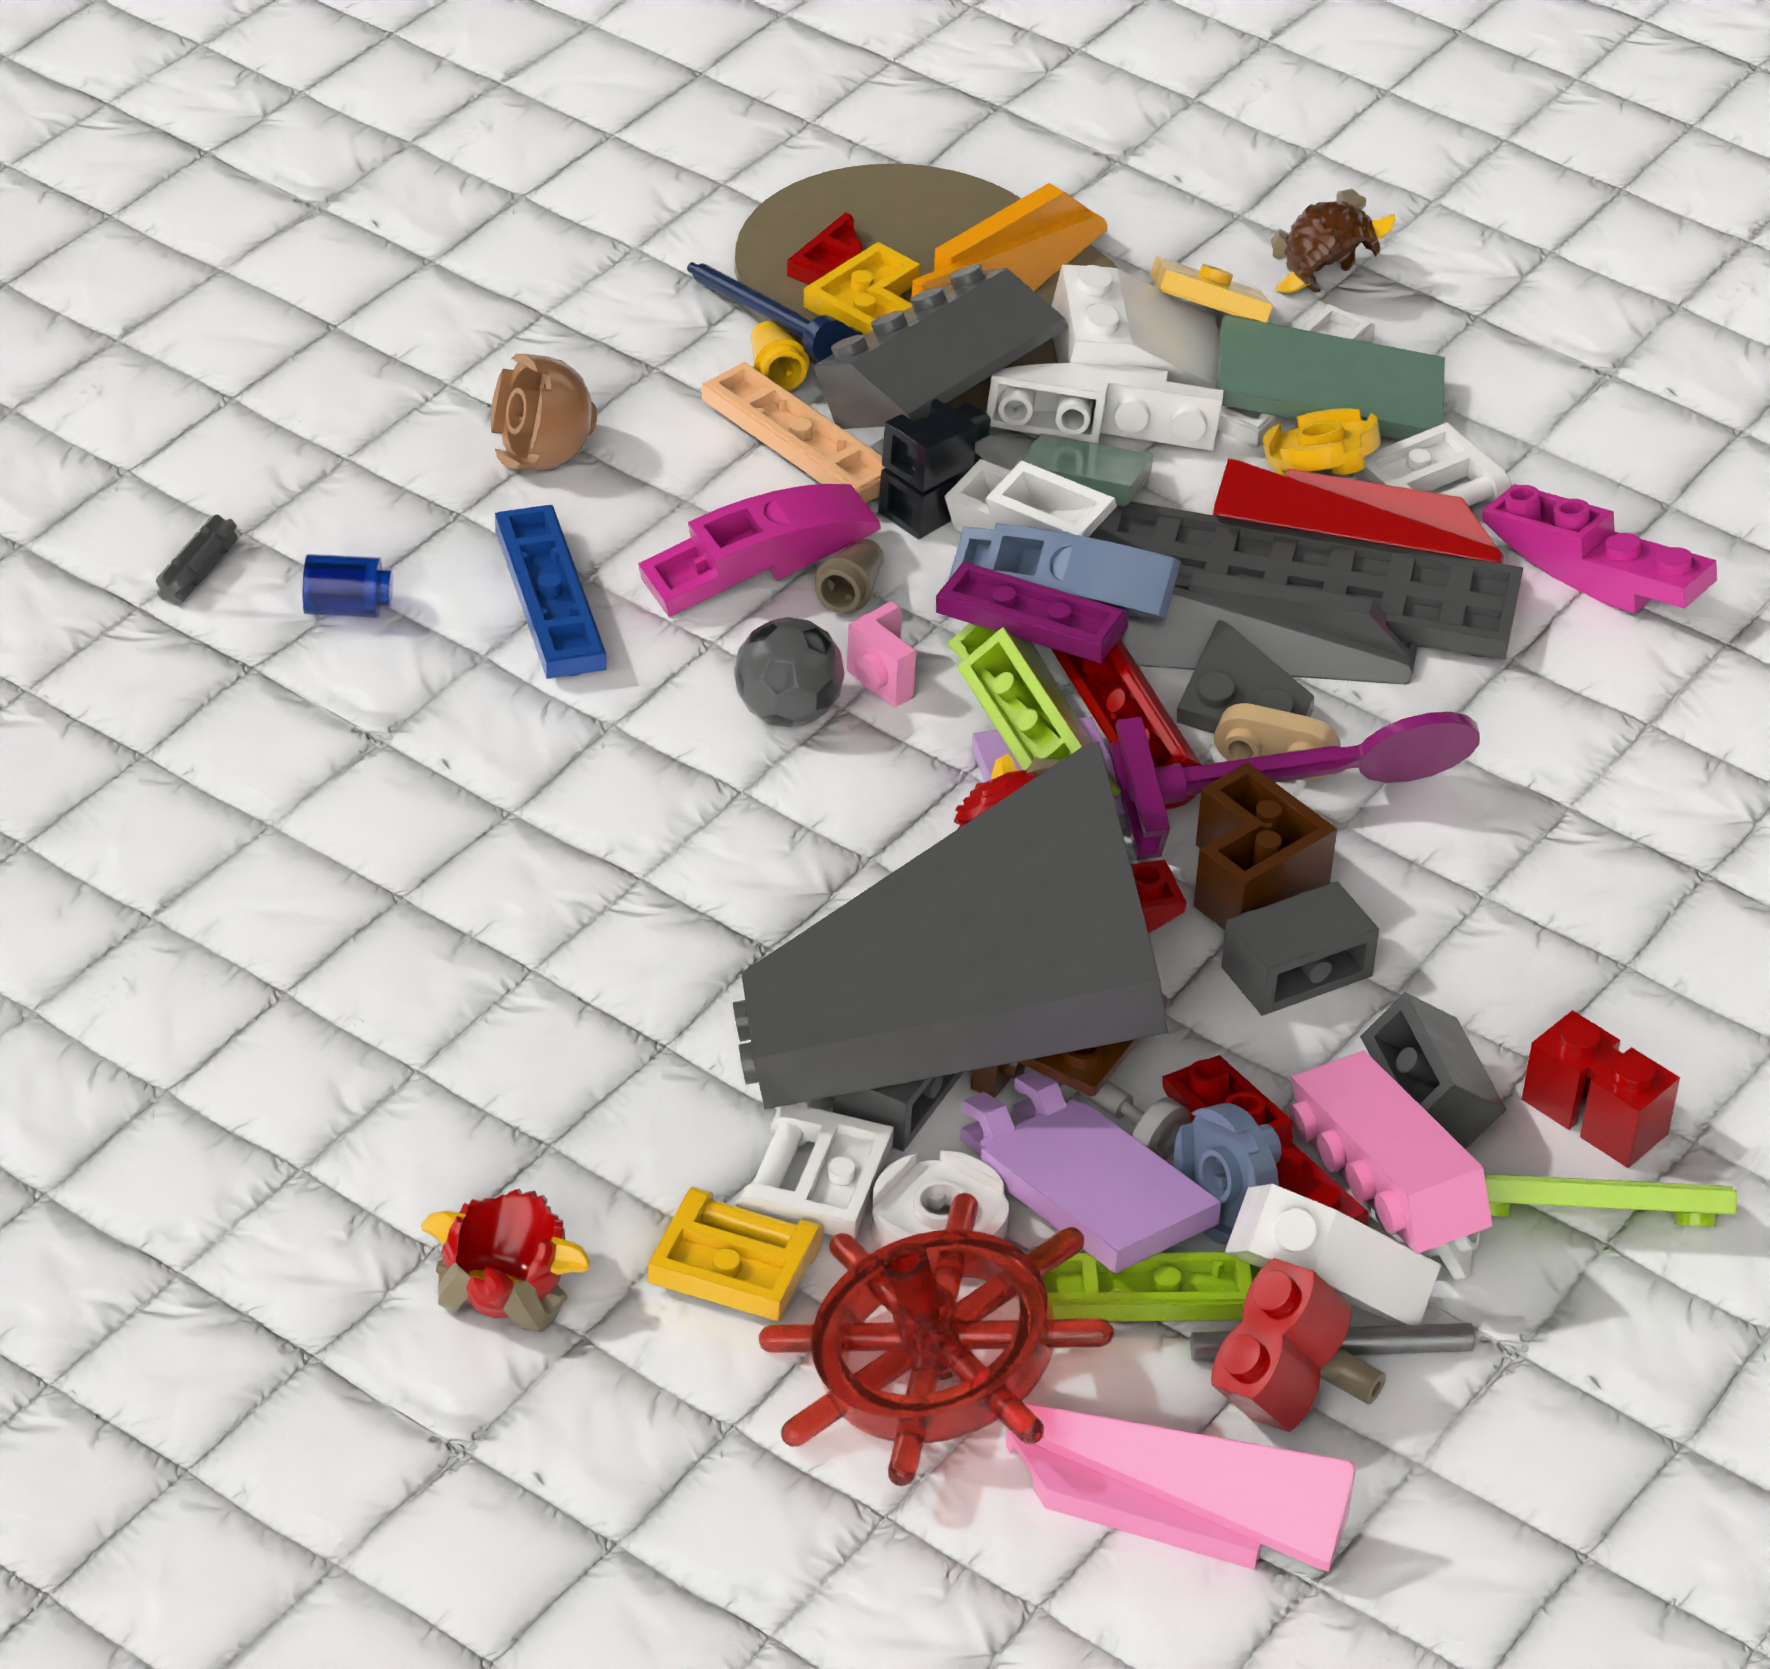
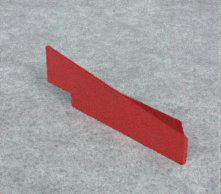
M1228 458L1213 509V515L1500 564H1503L1504 555L1478 521L1468 504L1462 497L1293 469H1287L1286 476L1239 460Z

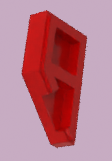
M845 212L787 260V276L810 285L864 251L861 240H858L854 230L853 216Z

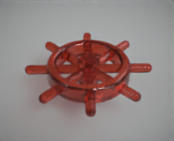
M964 1192L956 1195L951 1202L945 1230L909 1236L890 1243L871 1254L851 1235L847 1233L834 1235L830 1240L829 1251L847 1272L836 1282L823 1300L814 1324L769 1325L764 1327L758 1335L759 1345L765 1352H812L816 1371L826 1393L783 1424L781 1428L783 1442L790 1447L801 1446L843 1417L862 1432L894 1442L888 1465V1478L894 1485L901 1487L909 1485L914 1481L923 1444L963 1437L979 1431L997 1420H1000L1021 1442L1025 1444L1038 1443L1044 1436V1424L1022 1401L1030 1394L1045 1373L1054 1348L1103 1347L1108 1345L1114 1337V1328L1105 1319H1056L1053 1305L1043 1280L1044 1276L1081 1251L1085 1243L1082 1232L1075 1227L1064 1228L1028 1254H1025L1006 1240L994 1235L973 1231L978 1213V1201L972 1194ZM962 1278L987 1281L957 1302ZM1014 1297L1019 1301L1020 1312L1018 1320L981 1321ZM881 1305L893 1315L894 1322L864 1323ZM1004 1349L988 1367L972 1353V1350ZM886 1351L855 1374L848 1369L850 1352ZM911 1370L905 1395L881 1391ZM955 1376L961 1382V1384L936 1392L938 1380H946Z

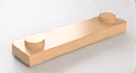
M746 362L702 384V401L820 483L851 484L866 504L879 497L881 470L886 468L882 465V455Z

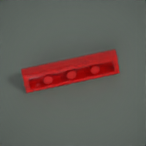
M1121 638L1102 664L1051 648L1109 743L1119 742L1115 727L1117 720L1142 717L1154 767L1181 764L1184 768L1201 765ZM1197 794L1187 796L1185 801L1164 804L1165 809L1180 807L1191 801Z

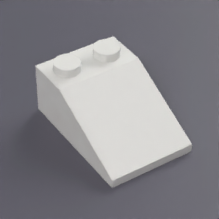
M1062 264L1052 307L1065 318L1068 328L1053 337L1057 363L1112 364L1168 370L1167 381L1216 389L1219 333L1214 316L1170 294L1162 292L1160 289L1119 268Z

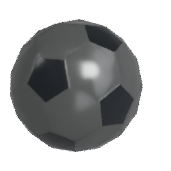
M791 617L769 621L753 630L740 646L734 667L737 692L748 710L768 724L790 728L811 723L827 713L840 696L845 674L841 652L830 634L809 620Z

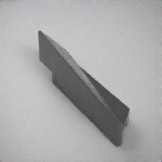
M1193 569L1189 590L1174 586L1165 619L1128 615V629L1121 637L1122 642L1138 666L1195 670L1217 621L1220 620L1232 626L1291 677L1405 685L1411 682L1418 647L1413 642H1401L1386 626V613L1373 599Z

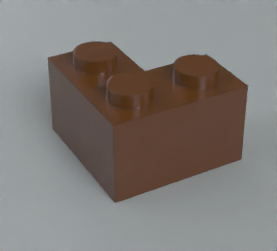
M1247 762L1201 789L1195 844L1200 849L1193 906L1223 930H1226V921L1230 918L1285 900L1301 892L1330 884L1337 828Z

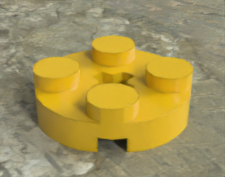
M1353 408L1328 409L1303 414L1296 417L1298 428L1283 433L1281 423H1279L1263 435V446L1267 464L1274 468V473L1286 476L1287 469L1310 472L1331 468L1332 473L1335 475L1353 474L1366 467L1365 456L1373 453L1381 444L1376 415L1370 413L1367 421H1364L1361 418L1360 409Z

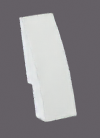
M979 459L945 495L953 527L961 532L963 526L995 529L996 523L1089 537L1117 507L1114 497L1022 460L1010 471Z

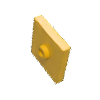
M1156 256L1150 272L1153 281L1162 292L1240 318L1267 323L1273 304L1260 290L1233 282V274L1210 265L1202 264L1200 270Z

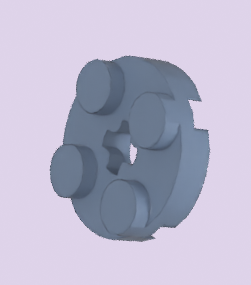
M1221 1103L1197 1109L1191 1113L1195 1115L1193 1122L1181 1125L1176 1135L1174 1146V1168L1221 1201L1219 1224L1203 1233L1211 1240L1227 1245L1248 1187L1267 1184L1279 1186L1276 1163L1281 1157V1143L1277 1133L1269 1124L1258 1125L1253 1117L1241 1107L1231 1103Z

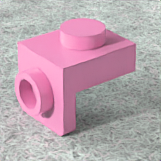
M890 601L872 612L860 616L849 624L847 671L860 680L867 689L874 691L896 708L914 698L916 650L901 640L902 608L893 601Z

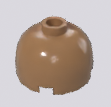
M515 354L511 359L518 363L514 370L502 369L492 399L491 432L502 434L503 445L507 450L495 449L496 455L506 468L535 471L553 470L573 459L582 449L587 437L593 433L597 422L596 406L591 402V396L583 378L564 361L548 356Z

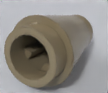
M859 539L819 566L815 575V591L819 601L827 609L836 613L857 611L867 604L880 567L884 561V554L880 546L870 539Z

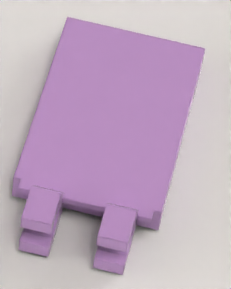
M1031 1070L1015 1077L1014 1089L1020 1094H1025L1029 1097L1013 1105L1012 1116L1019 1122L1016 1125L1012 1122L1007 1106L986 1092H981L963 1100L962 1112L968 1117L975 1118L977 1121L961 1128L960 1139L981 1157V1161L988 1164L999 1174L1006 1191L1115 1274L1219 1224L1221 1201L1088 1103L1082 1102L1079 1104L1074 1099L1065 1102L1058 1082L1046 1075Z

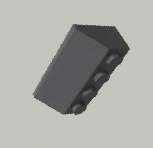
M974 264L950 274L951 283L947 286L928 289L913 296L910 299L912 307L907 310L895 311L878 317L871 322L873 330L869 333L854 335L838 341L831 347L833 354L815 364L813 368L833 420L842 429L885 427L886 421L901 414L916 422L930 414L931 402L934 399H938L944 404L950 402L1067 329L1068 326L1065 318L1007 268L983 270L981 264Z

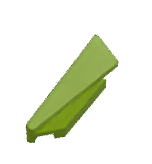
M971 623L947 642L950 649L963 660L956 667L1022 770H1027L1036 757L1063 760L1084 745L1092 743L1032 642L1013 637L1004 627L994 631ZM1106 766L1113 796L1119 795L1122 791Z

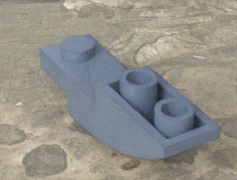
M996 523L995 529L963 526L949 579L962 562H967L1128 611L1130 616L1165 619L1181 561L1159 553L1090 537Z

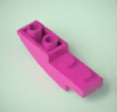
M851 484L804 485L746 498L689 521L688 527L691 538L638 563L642 581L667 616L671 617L767 569L778 581L853 544L859 539H863L881 530L879 520Z
M1514 484L1482 510V521L1526 560L1568 586L1602 603L1636 614L1652 599L1685 609L1717 581L1716 560L1693 554L1685 548L1668 547L1643 540L1635 534L1615 532L1614 511L1589 505L1581 499H1568L1539 491L1534 486Z

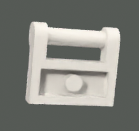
M1447 422L1365 456L1366 467L1354 474V477L1360 481L1427 492L1467 476L1471 481L1440 494L1462 497L1468 506L1481 501L1492 503L1511 487L1509 478L1502 467Z
M798 1104L779 1107L770 1126L773 1138L754 1182L743 1188L736 1207L798 1224L801 1219L822 1224L824 1234L855 1241L872 1199L875 1182L883 1172L893 1147L894 1127ZM807 1141L815 1143L795 1192L782 1189V1183L797 1148L803 1146Z

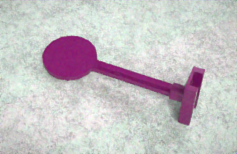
M1431 712L1404 718L1382 727L1367 737L1363 743L1355 746H1328L1184 768L1181 764L1154 767L1142 717L1117 720L1115 727L1119 742L1110 743L1109 753L1117 784L1122 791L1120 796L1136 859L1143 860L1162 857L1170 831L1164 804L1185 801L1189 795L1201 794L1203 787L1247 762L1275 783L1337 774L1351 768H1359L1360 773L1369 780L1384 783L1408 782L1430 777L1448 770L1471 756L1480 744V733L1477 723L1468 715L1455 712Z

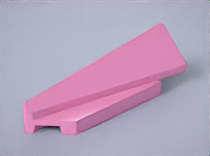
M1019 1401L1012 1404L1008 1413L1006 1448L1010 1454L1014 1452L1019 1453L1033 1475V1490L1047 1509L1254 1570L1264 1545L1317 1569L1327 1572L1330 1570L1349 1516L1356 1466L1351 1461Z

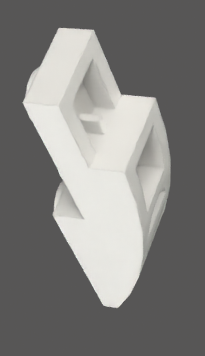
M1089 363L1023 365L1003 368L992 375L986 413L991 418L990 427L1038 435L1043 433L1098 444L1100 433L1214 451L1224 390L1167 381L1168 370L1138 366Z

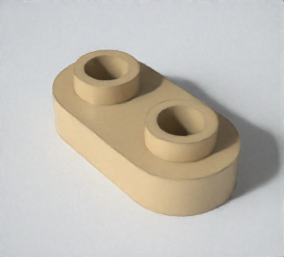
M1249 703L1235 704L1227 708L1223 712L1214 733L1215 746L1218 752L1228 761L1328 746L1341 747L1340 739L1334 729L1319 719ZM1328 775L1304 778L1299 780L1316 781L1323 779Z

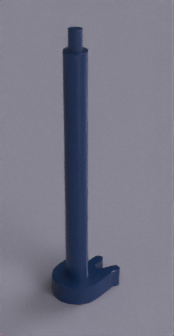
M691 262L687 266L688 272L693 274L697 282L803 338L804 351L818 363L833 354L831 347L838 341L854 335H863L861 331L851 326L849 327L828 315H821L810 320L707 264L700 263L698 265Z

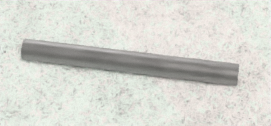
M1472 1323L1349 1327L1340 1348L1352 1355L1473 1351L1474 1331ZM1231 1331L1191 1332L1190 1350L1192 1360H1215L1222 1343Z

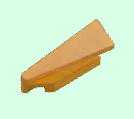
M1048 183L935 248L934 271L912 281V297L928 289L947 286L951 283L950 274L974 264H981L983 270L1007 268L1035 292L1061 270L1062 264L1067 265L1107 231L1106 220L1086 208L1066 192Z

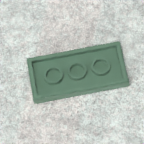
M1224 315L1219 332L1216 389L1224 390L1222 406L1297 420V416L1315 411L1337 408L1360 409L1361 418L1364 421H1367L1370 413L1376 415L1380 436L1404 440L1443 424L1445 357Z

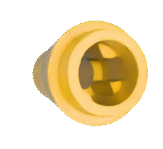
M764 321L756 325L750 337L754 368L785 390L795 389L804 381L809 368V356L804 351L803 346L781 326L772 321Z

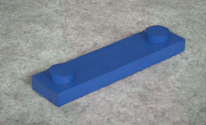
M553 505L495 513V531L546 679L577 676L583 673L606 670V651Z

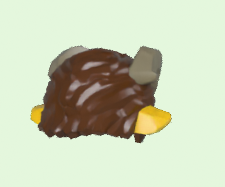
M1354 189L1338 191L1336 201L1318 202L1316 205L1310 204L1291 225L1289 233L1279 229L1271 239L1272 256L1278 260L1287 258L1286 265L1290 272L1276 286V290L1281 293L1290 294L1298 292L1306 286L1313 292H1320L1321 289L1317 286L1313 273L1320 271L1325 265H1331L1336 261L1341 263L1342 270H1350L1356 262V247L1361 242L1366 249L1371 250L1374 256H1377L1380 253L1379 240L1387 236L1393 229L1396 221L1395 214L1371 220L1370 216L1366 215L1365 211H1362L1366 206V198L1360 196Z

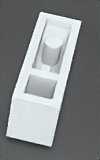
M1274 1184L1248 1187L1224 1252L1260 1268H1263L1271 1259L1276 1258L1313 1270L1348 1304L1400 1325L1421 1324L1442 1265L1420 1253L1416 1254L1411 1248L1333 1208Z

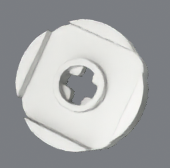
M940 1151L939 1160H925L917 1163L918 1153L896 1160L884 1169L873 1187L871 1236L879 1246L884 1247L900 1260L918 1267L929 1268L935 1276L945 1279L961 1277L967 1272L969 1265L986 1259L999 1248L1008 1231L1009 1201H1007L1004 1195V1183L992 1167L973 1156L956 1151ZM944 1205L952 1207V1213L937 1215L929 1212L926 1208L939 1210Z

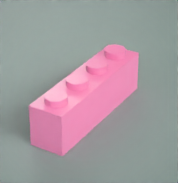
M1363 1050L1291 1076L1296 1103L1289 1106V1116L1297 1137L1302 1143L1310 1142L1320 1153L1326 1168L1331 1173L1337 1171L1348 1182L1358 1202L1366 1201L1377 1212L1384 1229L1389 1234L1396 1232L1416 1254L1493 1226L1483 1166L1366 1051Z

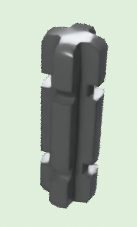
M218 514L211 516L199 529V532L175 556L171 564H168L156 578V583L159 587L157 594L162 600L169 599L175 604L183 603L195 587L219 562L223 554L237 541L238 536L234 531L237 525L231 518L225 520Z

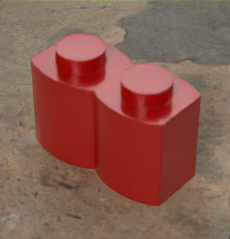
M1273 1258L1259 1271L1253 1280L1244 1301L1243 1321L1229 1333L1216 1355L1212 1368L1211 1385L1250 1419L1286 1432H1291L1305 1418L1315 1401L1320 1385V1369L1333 1358L1345 1339L1351 1319V1305L1315 1271Z

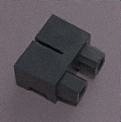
M934 399L931 402L930 415L916 422L903 414L886 421L882 465L886 468L881 470L878 513L918 540L951 522L945 495L979 459H982L980 455L975 453V443L989 436L991 423L989 415L970 402L952 409L938 399Z

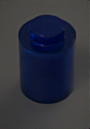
M306 555L302 588L304 614L378 618L381 606H391L392 570H382L381 557Z

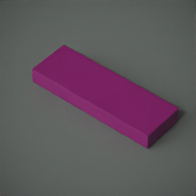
M962 562L936 595V613L994 631L1004 627L1013 637L1101 664L1128 629V611L967 562Z

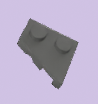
M1218 620L1178 704L1177 723L1215 733L1223 712L1230 706L1240 703H1249L1311 717L1314 711V695L1227 622Z

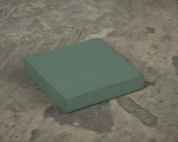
M1041 433L1017 464L1022 460L1114 497L1116 505L1126 507L1150 476L1154 455Z

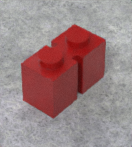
M1572 1010L1531 1043L1521 1100L1570 1130L1578 1122L1583 1092L1586 1093L1588 1097L1580 1138L1629 1168L1669 1134L1680 1077L1632 1047L1625 1053L1620 1052V1039Z

